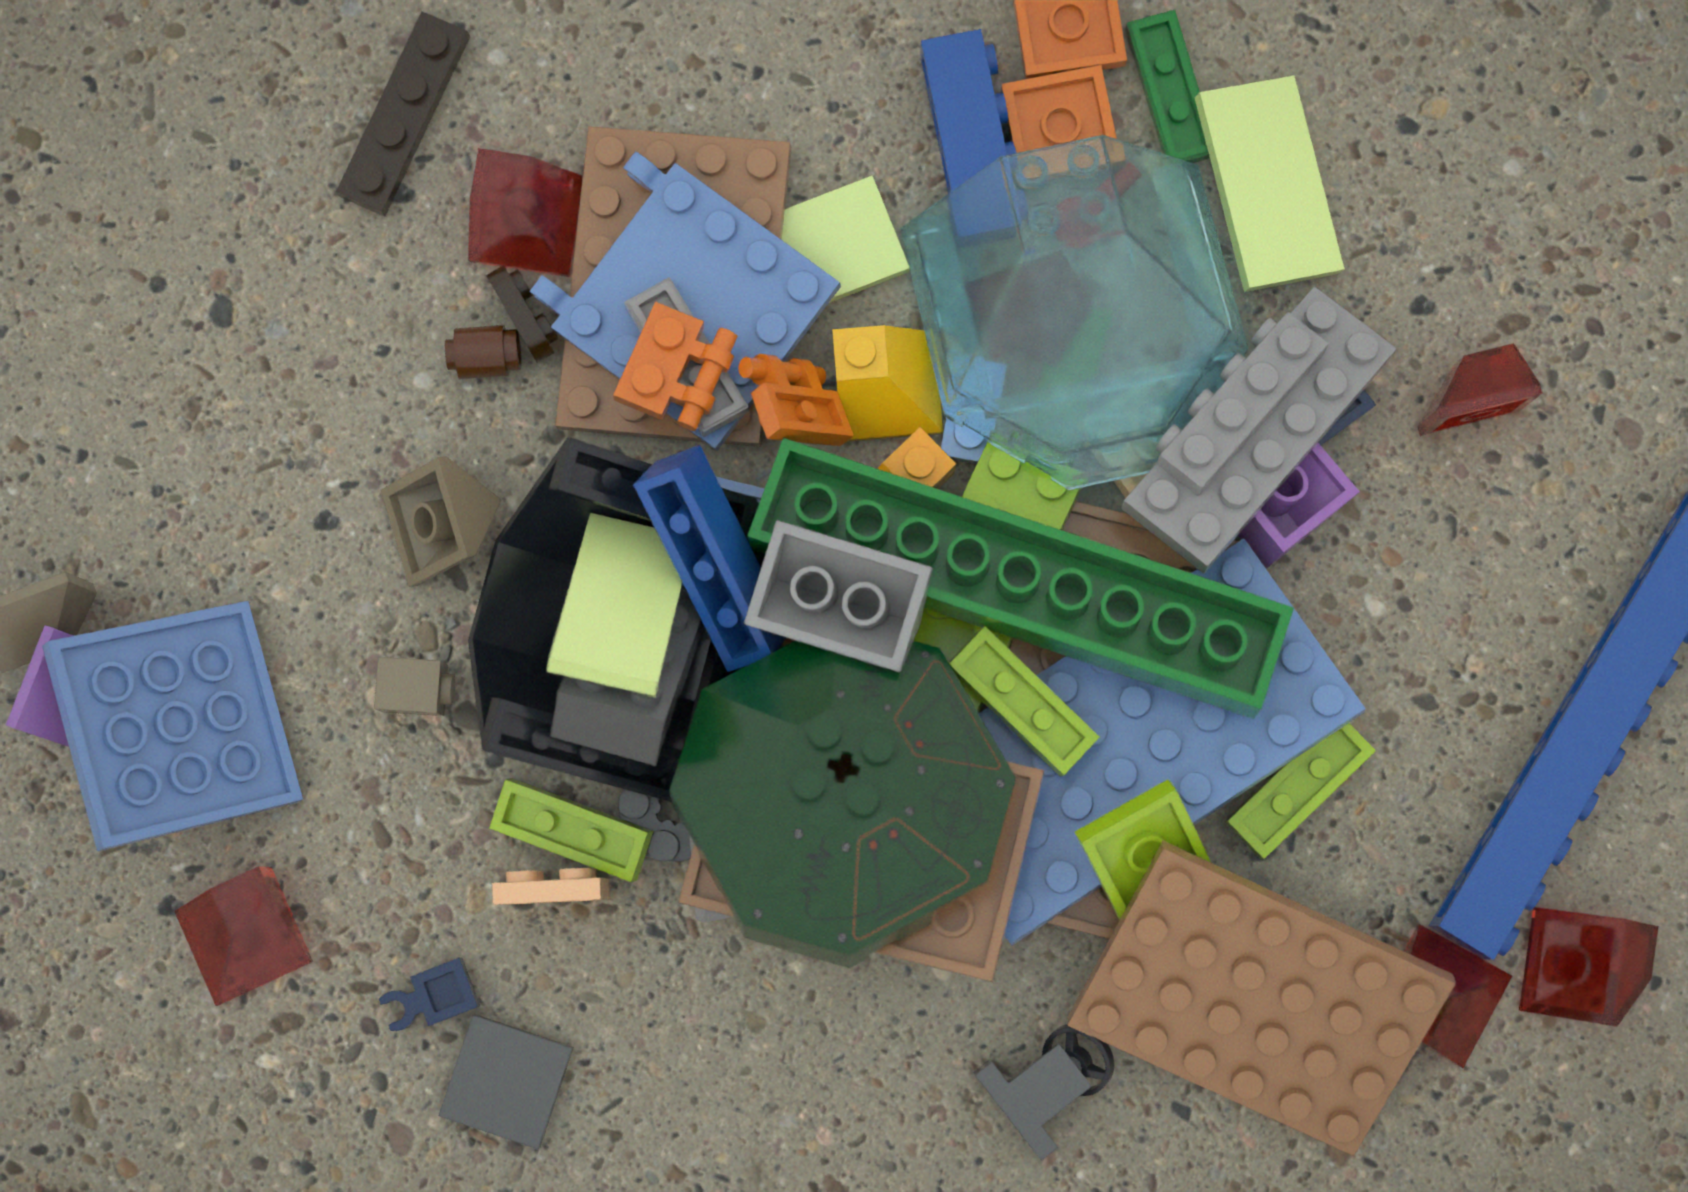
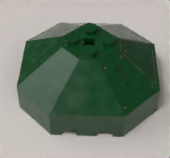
M794 641L702 689L673 778L670 795L673 808L682 824L685 825L709 874L731 909L744 938L851 968L868 959L869 954L895 940L899 942L930 925L935 910L987 882L1016 777L940 648L913 641L901 672H897L800 641ZM842 754H848L852 756V766L860 769L857 777L851 775L846 778L845 783H838L834 781L835 772L828 769L827 765L829 761L839 762Z

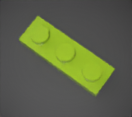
M986 626L982 627L948 662L957 678L1059 776H1064L1099 739V736Z
M1348 723L1280 768L1225 823L1261 860L1265 859L1376 750Z
M513 778L505 779L489 829L629 882L638 880L653 831Z

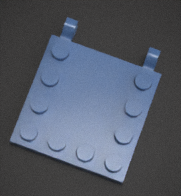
M635 151L623 168L628 172L627 175L652 194L573 298L543 275L538 279L530 292L538 301L559 315L551 326L556 333L620 379L641 334L625 309L624 302L670 277L692 315L704 321L703 333L710 344H712L718 328L728 329L738 336L731 351L734 359L728 374L750 409L754 403L751 392L760 385L755 384L750 378H743L739 374L738 366L741 359L744 357L754 358L758 354L776 355L782 362H785L840 289L841 284L678 164L674 163L665 175L654 164ZM671 402L666 414L677 421L683 407ZM743 416L705 437L702 436L698 427L696 431H689L718 451Z

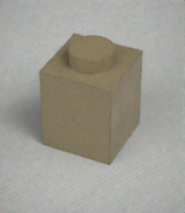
M378 657L374 700L375 710L383 713L444 716L445 704L452 705L455 696V674L448 673V665L440 660Z

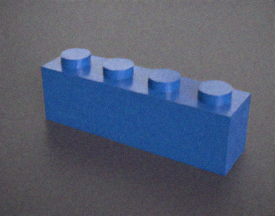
M981 29L921 40L920 59L959 249L1019 238L1022 228L1021 222L1029 220L1024 191L1015 192L1011 173L1018 172V160L1013 141L1004 142L1001 124L1008 123V112L1003 92L995 94L991 75L998 74L994 45H984Z
M697 445L654 462L633 485L727 672L750 665L777 651L787 637L744 624L761 567L701 446Z

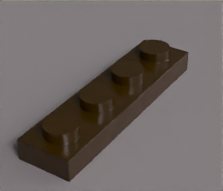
M421 11L336 190L339 197L384 217L386 216L470 39L467 30Z

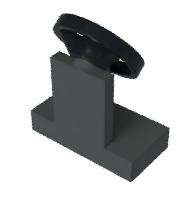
M1065 1024L1057 1028L1046 1039L1042 1056L1010 1082H1007L991 1060H988L973 1073L1042 1161L1058 1148L1042 1125L1079 1096H1090L1102 1090L1112 1078L1114 1057L1107 1043ZM1066 1033L1065 1051L1059 1043L1052 1048L1054 1039L1058 1035ZM1076 1033L1087 1037L1099 1048L1105 1061V1070L1093 1064L1090 1053L1085 1048L1079 1046ZM1085 1077L1100 1079L1102 1081L1101 1083L1095 1086H1091V1084Z

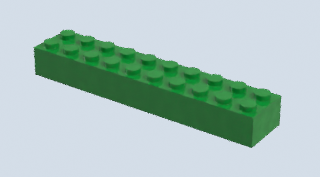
M786 438L782 439L748 533L751 549L765 555L777 520L932 567L924 605L925 609L979 627L986 626L991 631L1252 719L1262 709L1294 607Z

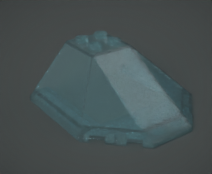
M1106 135L1000 156L900 228L944 416L961 427L965 425L989 439V444L1023 464L1028 462L1049 474L1052 481L1068 490L1148 474L1157 464L1161 454L1155 448L1163 435L1174 424L1183 430L1193 418L1188 414V410L1196 398L1206 388L1215 394L1225 383L1219 377L1229 361L1237 353L1245 357L1248 352L1246 337L1197 164Z

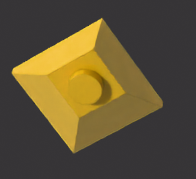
M886 325L832 329L837 393L854 435L848 441L910 437L919 427L928 435L943 434L934 331Z

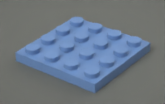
M249 601L51 640L42 645L97 852L294 804L303 800Z

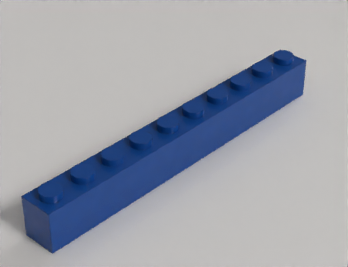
M1688 490L1429 924V927L1481 959L1494 960L1497 954L1504 956L1514 944L1519 934V929L1514 927L1524 908L1531 911L1542 897L1546 888V884L1541 882L1550 864L1554 866L1559 865L1568 853L1573 840L1567 836L1577 819L1584 821L1594 809L1599 795L1594 792L1603 775L1611 776L1620 765L1625 755V750L1620 748L1621 744L1630 730L1637 732L1643 725L1652 708L1651 705L1646 703L1656 686L1662 688L1669 681L1678 665V662L1672 659L1682 642L1688 644Z

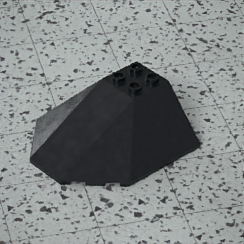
M567 437L495 540L468 638L482 751L672 802L670 788L702 689L744 667L727 672L704 626L656 766L551 737L557 695L564 675L547 672V667L590 513L654 527L633 485L652 464ZM722 488L748 540V533L759 502L755 498ZM753 551L762 568L765 554Z

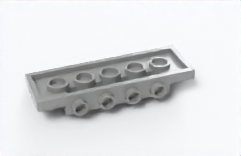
M1315 286L1291 313L1287 312L1278 323L1270 317L1262 324L1251 340V343L1256 348L1247 358L1237 353L1229 361L1219 377L1225 383L1215 394L1206 388L1196 398L1188 410V414L1193 418L1183 430L1175 424L1169 428L1155 448V450L1161 453L1157 464L1125 498L1121 506L1123 511L1204 574L1384 368L1397 349Z

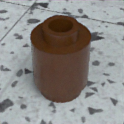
M505 325L455 328L453 339L445 340V358L448 370H456L459 380L509 376L510 371L521 370L522 356L518 330H506Z

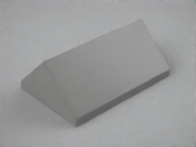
M776 520L744 624L901 672L921 623L933 568Z

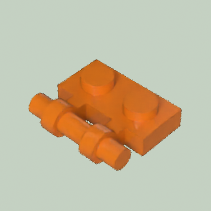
M655 301L613 394L614 401L662 421L670 403L673 402L683 407L677 424L685 429L696 431L703 414L709 415L716 400L712 396L721 373L728 372L734 356L731 351L738 336L728 329L718 328L712 344L702 343L698 340L704 329V321ZM690 360L701 364L702 367L693 386L680 384Z
M758 354L754 358L744 357L741 359L738 366L739 374L743 378H750L755 384L760 385L751 392V396L758 413L759 422L764 429L767 439L782 440L786 438L795 442L841 446L854 436L838 392L822 388L826 381V371L823 367L814 366L811 361L798 358L782 362L776 355Z

